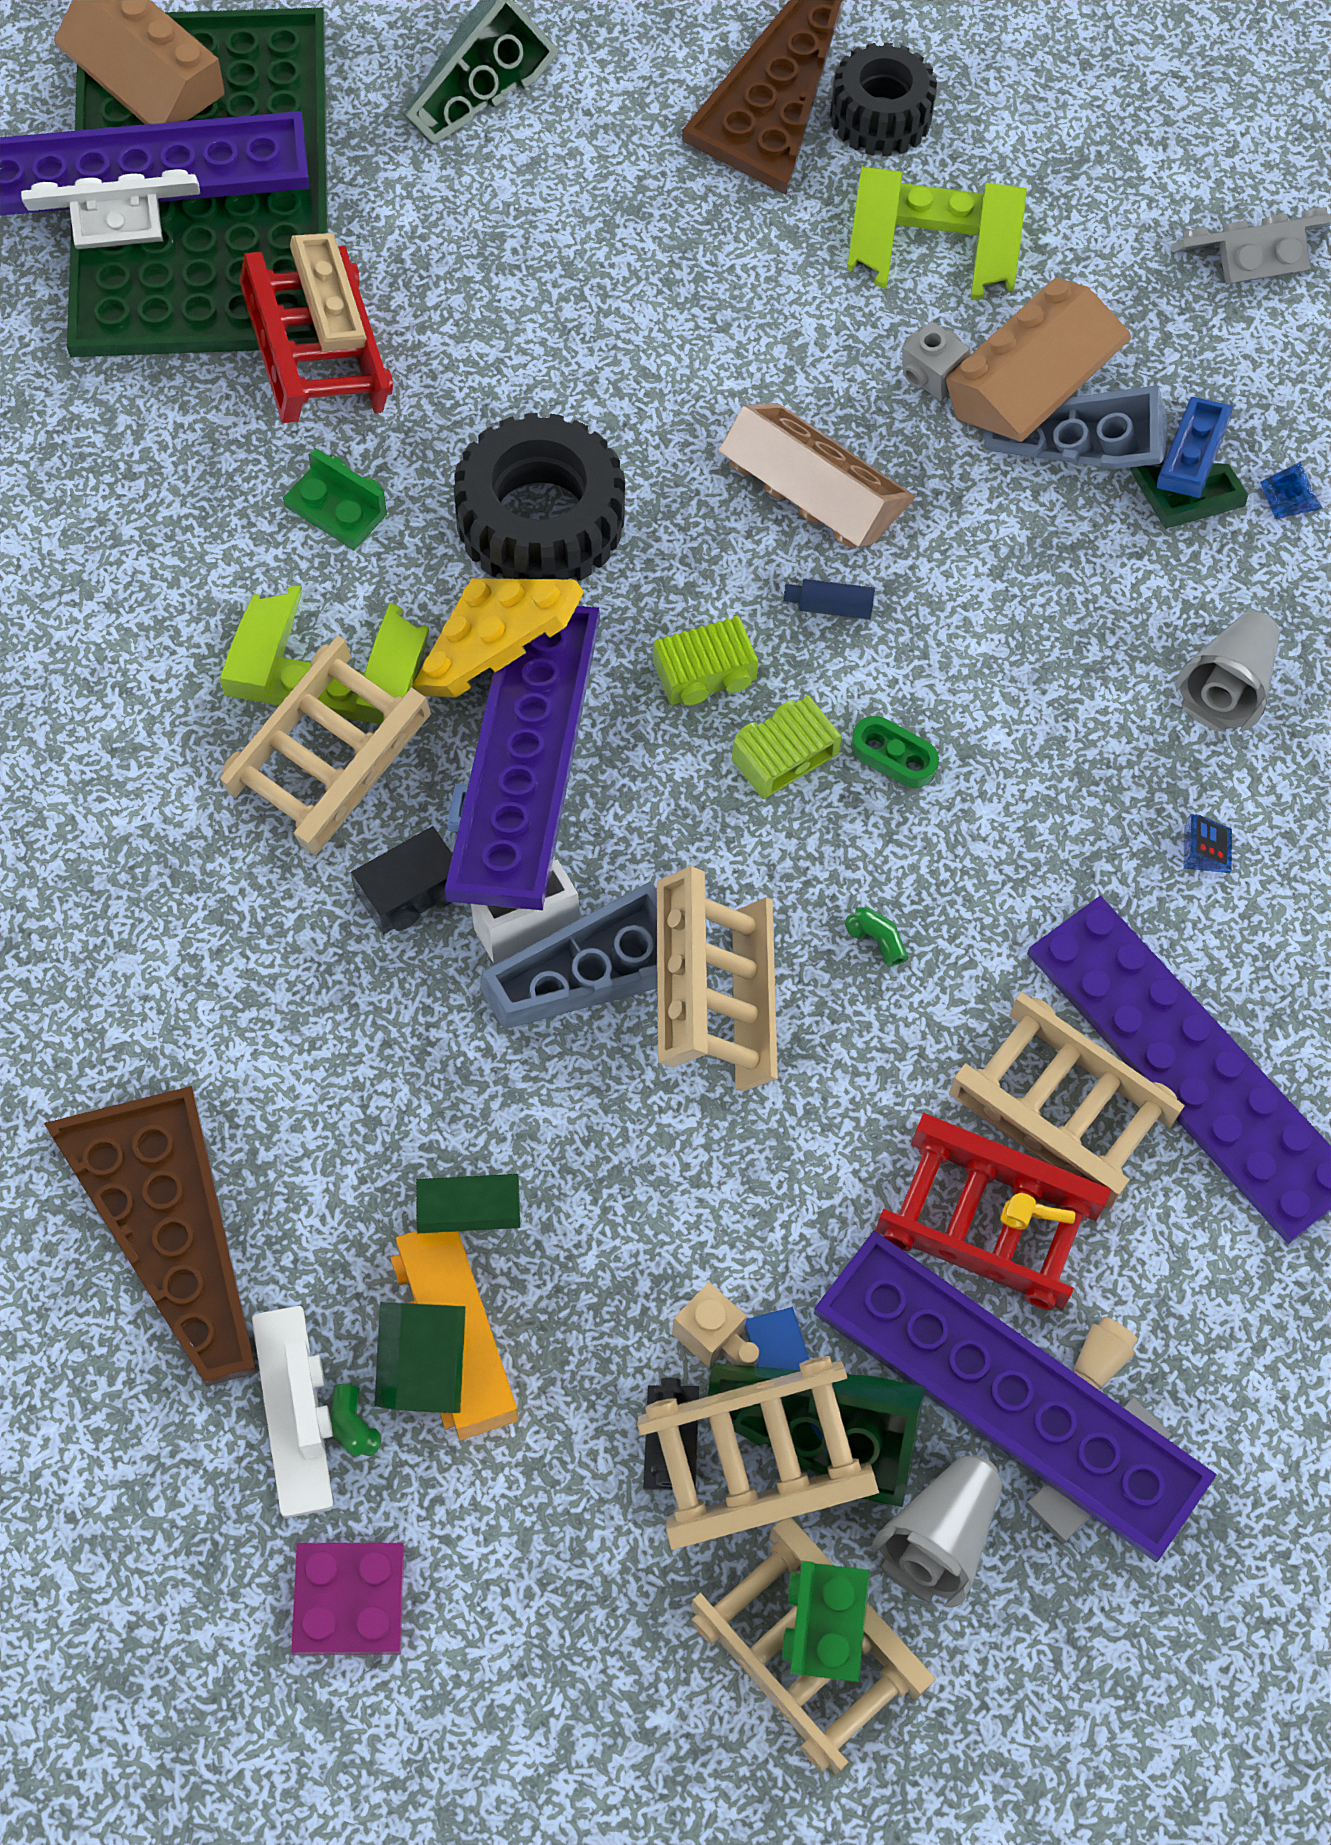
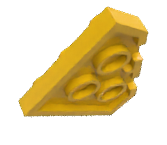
M471 578L412 685L423 696L458 697L471 688L469 680L489 667L494 673L525 654L526 651L523 646L545 632L550 638L564 629L577 607L584 590L576 580Z

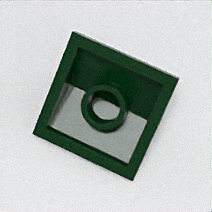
M519 1174L416 1179L417 1234L521 1228Z
M380 1302L374 1407L402 1411L460 1413L466 1306Z

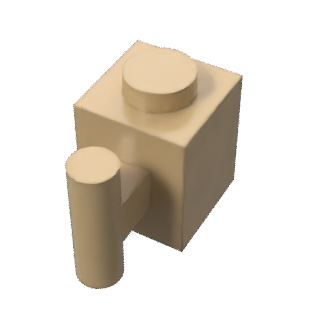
M708 1282L674 1317L672 1335L708 1368L722 1355L733 1365L757 1366L759 1357L757 1345L752 1342H745L740 1337L744 1333L747 1316Z

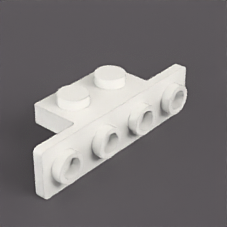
M169 170L163 172L162 177L145 179L144 175L126 174L120 176L117 182L101 183V180L97 178H84L75 181V186L58 187V184L52 182L36 183L31 186L32 190L21 191L23 203L30 211L70 207L74 245L76 249L163 241L158 198L200 194V189L195 174L188 175V172L185 170Z
M294 1306L255 1314L252 1317L280 1513L284 1518H291L330 1510L334 1506L324 1438L333 1437L328 1406L319 1407L316 1388L325 1386L320 1355L311 1356L304 1310L301 1306Z

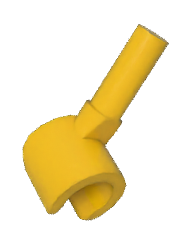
M1019 1193L1005 1203L1000 1217L1003 1224L1015 1229L1024 1230L1027 1229L1031 1216L1037 1219L1073 1224L1075 1212L1036 1204L1035 1199L1030 1195Z

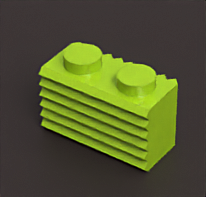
M734 616L732 619L726 618L723 622L717 621L715 624L709 623L706 627L692 628L688 632L675 633L671 637L666 636L653 642V664L671 706L682 702L687 706L696 705L703 702L709 694L725 689L729 693H736L746 689L752 681L757 679L759 662L739 616Z
M805 696L803 700H798L797 702L789 700L775 710L773 717L768 718L764 723L758 725L756 722H753L743 727L733 741L732 761L764 800L837 756L842 736L811 697Z

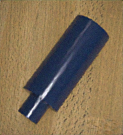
M803 578L802 586L785 584L783 602L800 604L799 611L871 620L875 587Z

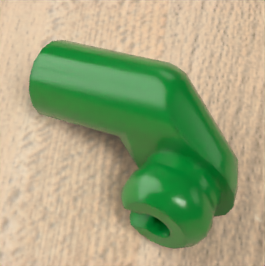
M870 907L856 908L855 914H850L846 918L845 927L852 937L861 939L868 934L877 941L887 967L899 965L908 960V954L897 926L893 921Z
M350 1384L334 1385L330 1415L333 1438L347 1453L353 1456H360L361 1454L364 1456L374 1455L381 1446V1435L376 1428H368L367 1424L357 1415L360 1388Z

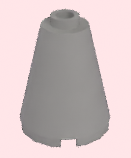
M1255 611L1242 614L1183 666L1175 683L1176 692L1180 689L1184 698L1181 705L1185 712L1193 719L1215 731L1225 732L1227 727H1241L1239 732L1246 731L1259 722L1266 709L1280 638L1279 627L1272 618Z
M978 1455L957 1458L879 1530L873 1540L871 1549L873 1555L880 1550L885 1558L880 1565L885 1574L900 1587L921 1600L930 1602L932 1597L936 1595L948 1599L943 1607L953 1608L962 1605L971 1591L1003 1486L995 1465L988 1459Z

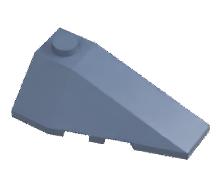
M1158 385L1070 397L1022 442L984 429L985 449L994 452L1111 469L1159 464L1167 453V415Z

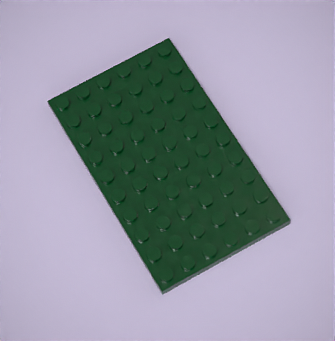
M324 7L165 12L219 59L225 95L187 121L301 111L309 189L158 202L163 241L76 249L71 221L67 350L70 357L260 350L239 281L244 254L262 252L267 270L272 269L274 274L298 272L290 248L291 237L328 233ZM77 65L74 131L145 125ZM303 289L276 291L277 305H283L285 309L308 307ZM314 324L289 326L286 328L288 341L293 340L295 345L319 342Z

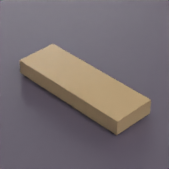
M334 233L292 236L290 248L322 351L364 348L367 338Z

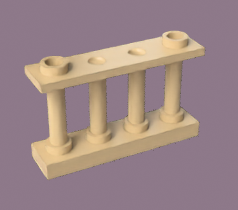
M339 635L330 645L325 644L319 648L312 658L309 671L243 751H237L229 757L222 769L223 775L220 777L223 786L232 797L236 798L247 785L295 820L297 828L293 832L300 846L314 856L326 845L431 715L427 698L412 687L403 698L401 696L394 698L346 663L350 660L351 654L346 641ZM334 678L384 713V722L374 734L372 732L365 734L318 700V697ZM304 714H307L355 749L354 754L356 756L345 770L343 768L336 770L288 735ZM275 750H278L326 785V793L315 806L313 804L306 806L258 771Z
M693 866L658 880V1063L673 1068L704 1055L719 1058L735 1064V1089L738 1091H746L778 1079L773 900L765 897L737 910L705 898V871ZM706 919L732 929L733 953L706 942ZM706 964L733 974L734 998L707 988ZM707 1009L734 1019L735 1043L708 1034Z
M1021 992L1016 998L1009 1015L1019 1024L983 1070H975L968 1064H964L954 1077L949 1095L1040 1160L1110 1188L1111 1191L1105 1206L1111 1209L1130 1181L1129 1178L1123 1175L1121 1167L1156 1120L1171 1128L1185 1105L1177 1100L1174 1092L1167 1086L1157 1082L1152 1083L1057 1017L1054 1010L1046 1002L1038 998L1031 999ZM1037 1035L1059 1052L1024 1098L1016 1099L1000 1088L999 1080L1033 1036ZM1077 1063L1100 1080L1064 1127H1055L1041 1117L1039 1109L1072 1066ZM1117 1091L1140 1107V1109L1105 1156H1096L1082 1146L1080 1138Z
M830 1356L817 1357L800 1363V1372L677 1405L675 1398H671L645 1407L647 1414L638 1416L637 1426L640 1436L658 1432L678 1505L673 1510L675 1516L666 1518V1532L671 1550L879 1493L870 1462L859 1464L858 1459H852L832 1386L834 1382L848 1379L841 1360L831 1362ZM811 1389L832 1465L828 1466L829 1473L808 1479L807 1473H801L780 1397ZM757 1403L761 1405L781 1478L776 1481L777 1488L757 1493L755 1487L749 1486L729 1411ZM709 1417L729 1493L725 1495L726 1502L705 1507L704 1501H698L678 1425Z
M791 1517L779 1521L772 1528L769 1537L774 1543L770 1548L772 1554L714 1607L702 1593L692 1600L691 1610L696 1616L691 1619V1622L710 1645H713L718 1640L803 1737L805 1742L800 1748L810 1762L821 1772L829 1767L835 1775H838L848 1764L845 1757L838 1751L843 1744L896 1694L903 1697L908 1693L916 1701L934 1683L936 1678L867 1602L862 1655L870 1651L884 1666L879 1672L882 1678L824 1732L818 1728L801 1706L830 1679L802 1675L785 1690L764 1666L783 1648L785 1628H795L797 1606L750 1648L728 1624L786 1570L789 1573L795 1569L801 1572L802 1561L834 1565Z

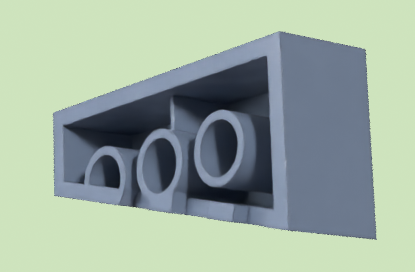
M651 881L483 971L480 991L503 1029H509L657 989L656 889Z

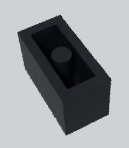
M434 826L351 871L354 892L383 935L393 929L402 931L409 928L419 919L421 913L435 905L441 908L452 903L446 902L445 886L453 854Z

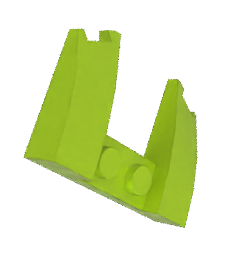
M861 166L847 265L848 270L852 271L858 261L879 272L874 280V284L880 288L887 289L895 225L978 236L970 300L984 299V285L1004 280L1008 292L1014 291L1027 188L985 183L984 193L982 194L901 183L902 171Z
M302 586L287 587V594L260 599L259 594L252 596L239 623L220 676L225 696L280 706L309 671L311 663L283 658L302 595ZM389 602L365 673H359L392 697L401 696L403 698L411 687L414 689L412 684L418 675L430 631L429 627L425 624L417 628L402 618L403 609ZM335 678L318 697L319 701L343 718L380 725L384 722L383 712Z

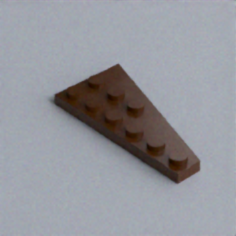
M789 0L682 129V141L787 195L844 0Z
M192 1086L45 1122L44 1125L205 1385L210 1386L257 1373Z

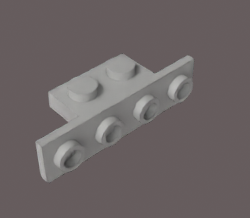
M1321 207L1301 212L1302 219L1288 221L1287 214H1280L1263 218V225L1249 227L1247 220L1225 224L1222 226L1223 232L1209 234L1208 227L1192 229L1183 232V239L1171 244L1172 253L1219 245L1226 285L1303 272L1311 269L1305 230L1331 226V214L1327 213V207Z

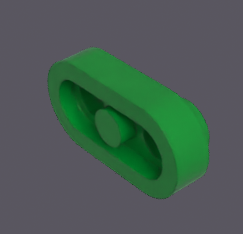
M870 716L862 719L853 730L851 748L855 757L861 762L907 787H923L934 779L939 765V755L936 748L928 741L879 716ZM870 740H875L882 747L872 749L866 743ZM910 762L918 763L922 767V769L919 771L910 770L906 766V764Z

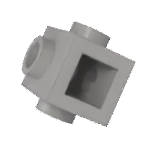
M930 321L920 332H914L906 339L902 347L903 374L911 385L916 388L922 387L942 401L949 395L945 378L970 356V348L962 343L961 339L953 331L944 330L933 321Z

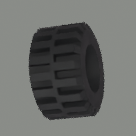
M884 42L883 46L870 43L866 44V49L857 47L851 51V56H844L840 61V67L836 68L830 108L831 124L833 129H838L837 136L842 141L850 139L849 147L856 151L861 146L866 148L865 154L874 156V151H882V157L891 156L892 150L896 149L899 154L908 152L909 144L914 148L921 143L922 137H926L929 132L937 92V78L935 75H932L933 68L930 63H923L924 57L918 52L912 54L909 52L910 48L903 45L898 48L892 46L893 43ZM875 97H884V98H888V99H891V100H883V99H878V98H875Z

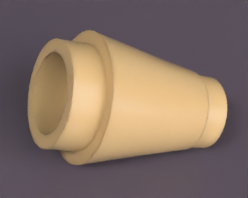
M1104 1316L1098 1325L1092 1324L1073 1372L1098 1390L1102 1389L1136 1354L1133 1347L1137 1343L1138 1338L1120 1323Z

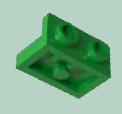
M314 448L308 454L311 468L283 497L284 506L355 551L387 515L384 491L372 478L367 476L361 477L348 469L347 465L337 456L332 454L326 455L317 448Z
M802 1561L801 1572H791L788 1605L797 1606L795 1628H785L782 1649V1661L791 1662L790 1674L860 1682L870 1579L869 1569Z

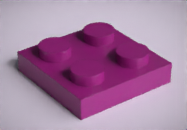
M297 1543L291 1653L293 1655H401L404 1543Z

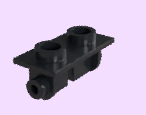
M678 1378L660 1379V1385H648L647 1406L671 1398L676 1399L677 1405L698 1400L700 1387L681 1386V1380ZM698 1420L678 1425L695 1490ZM658 1432L646 1434L643 1489L673 1490Z

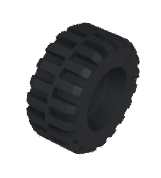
M538 413L524 414L525 419L516 421L512 416L499 422L500 427L495 430L491 426L478 435V443L473 441L466 447L462 453L463 460L457 464L454 474L455 485L453 489L457 531L460 541L465 543L466 553L474 562L481 560V569L487 574L495 577L500 573L503 575V579L568 580L576 577L578 581H581L592 575V565L600 568L610 559V550L613 551L617 548L621 540V529L624 527L625 477L624 471L620 469V459L615 450L607 449V440L598 432L594 431L592 434H589L587 425L575 419L572 423L564 421V416L550 413L549 418L538 417ZM532 483L558 485L567 489L579 499V502L568 512L554 518L540 520L518 516L500 503L511 491Z

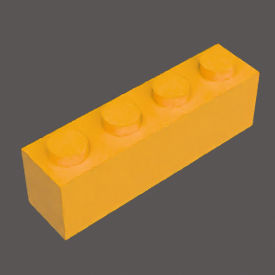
M417 1231L395 1237L399 1254L391 1256L390 1259L398 1285L402 1286L409 1283L414 1301L409 1303L466 1306L460 1413L439 1412L445 1430L455 1427L458 1439L461 1441L518 1422L517 1406L459 1232L417 1234Z

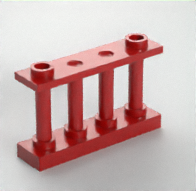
M338 246L367 339L364 348L322 351L319 342L295 345L293 340L288 341L287 327L314 324L309 307L285 309L283 305H277L276 291L303 289L298 272L274 274L272 269L267 270L262 252L244 254L239 281L281 423L299 422L302 406L308 402L309 398L368 393L374 414L381 413L384 410L388 395H391L393 392L392 374L388 368L384 369L359 290V270L356 263L350 262L346 246ZM357 357L362 375L306 381L304 376L299 377L296 366L298 362Z
M923 1113L911 1146L918 1148L919 1153L922 1155L899 1213L896 1214L883 1208L875 1231L884 1235L883 1237L903 1251H910L912 1248H915L1025 1294V1300L1037 1308L1053 1310L1054 1307L1063 1310L1072 1295L1074 1287L1060 1282L1059 1279L1080 1223L1088 1218L1097 1221L1106 1205L1111 1189ZM950 1161L966 1168L965 1171L968 1174V1178L944 1234L918 1223L917 1220L940 1164ZM996 1180L1013 1187L1012 1191L1015 1195L1025 1193L1033 1197L1036 1202L1042 1199L1059 1206V1209L1075 1212L1073 1224L1059 1222L1040 1273L1011 1261L1023 1229H1015L1003 1224L992 1253L964 1242L987 1183Z

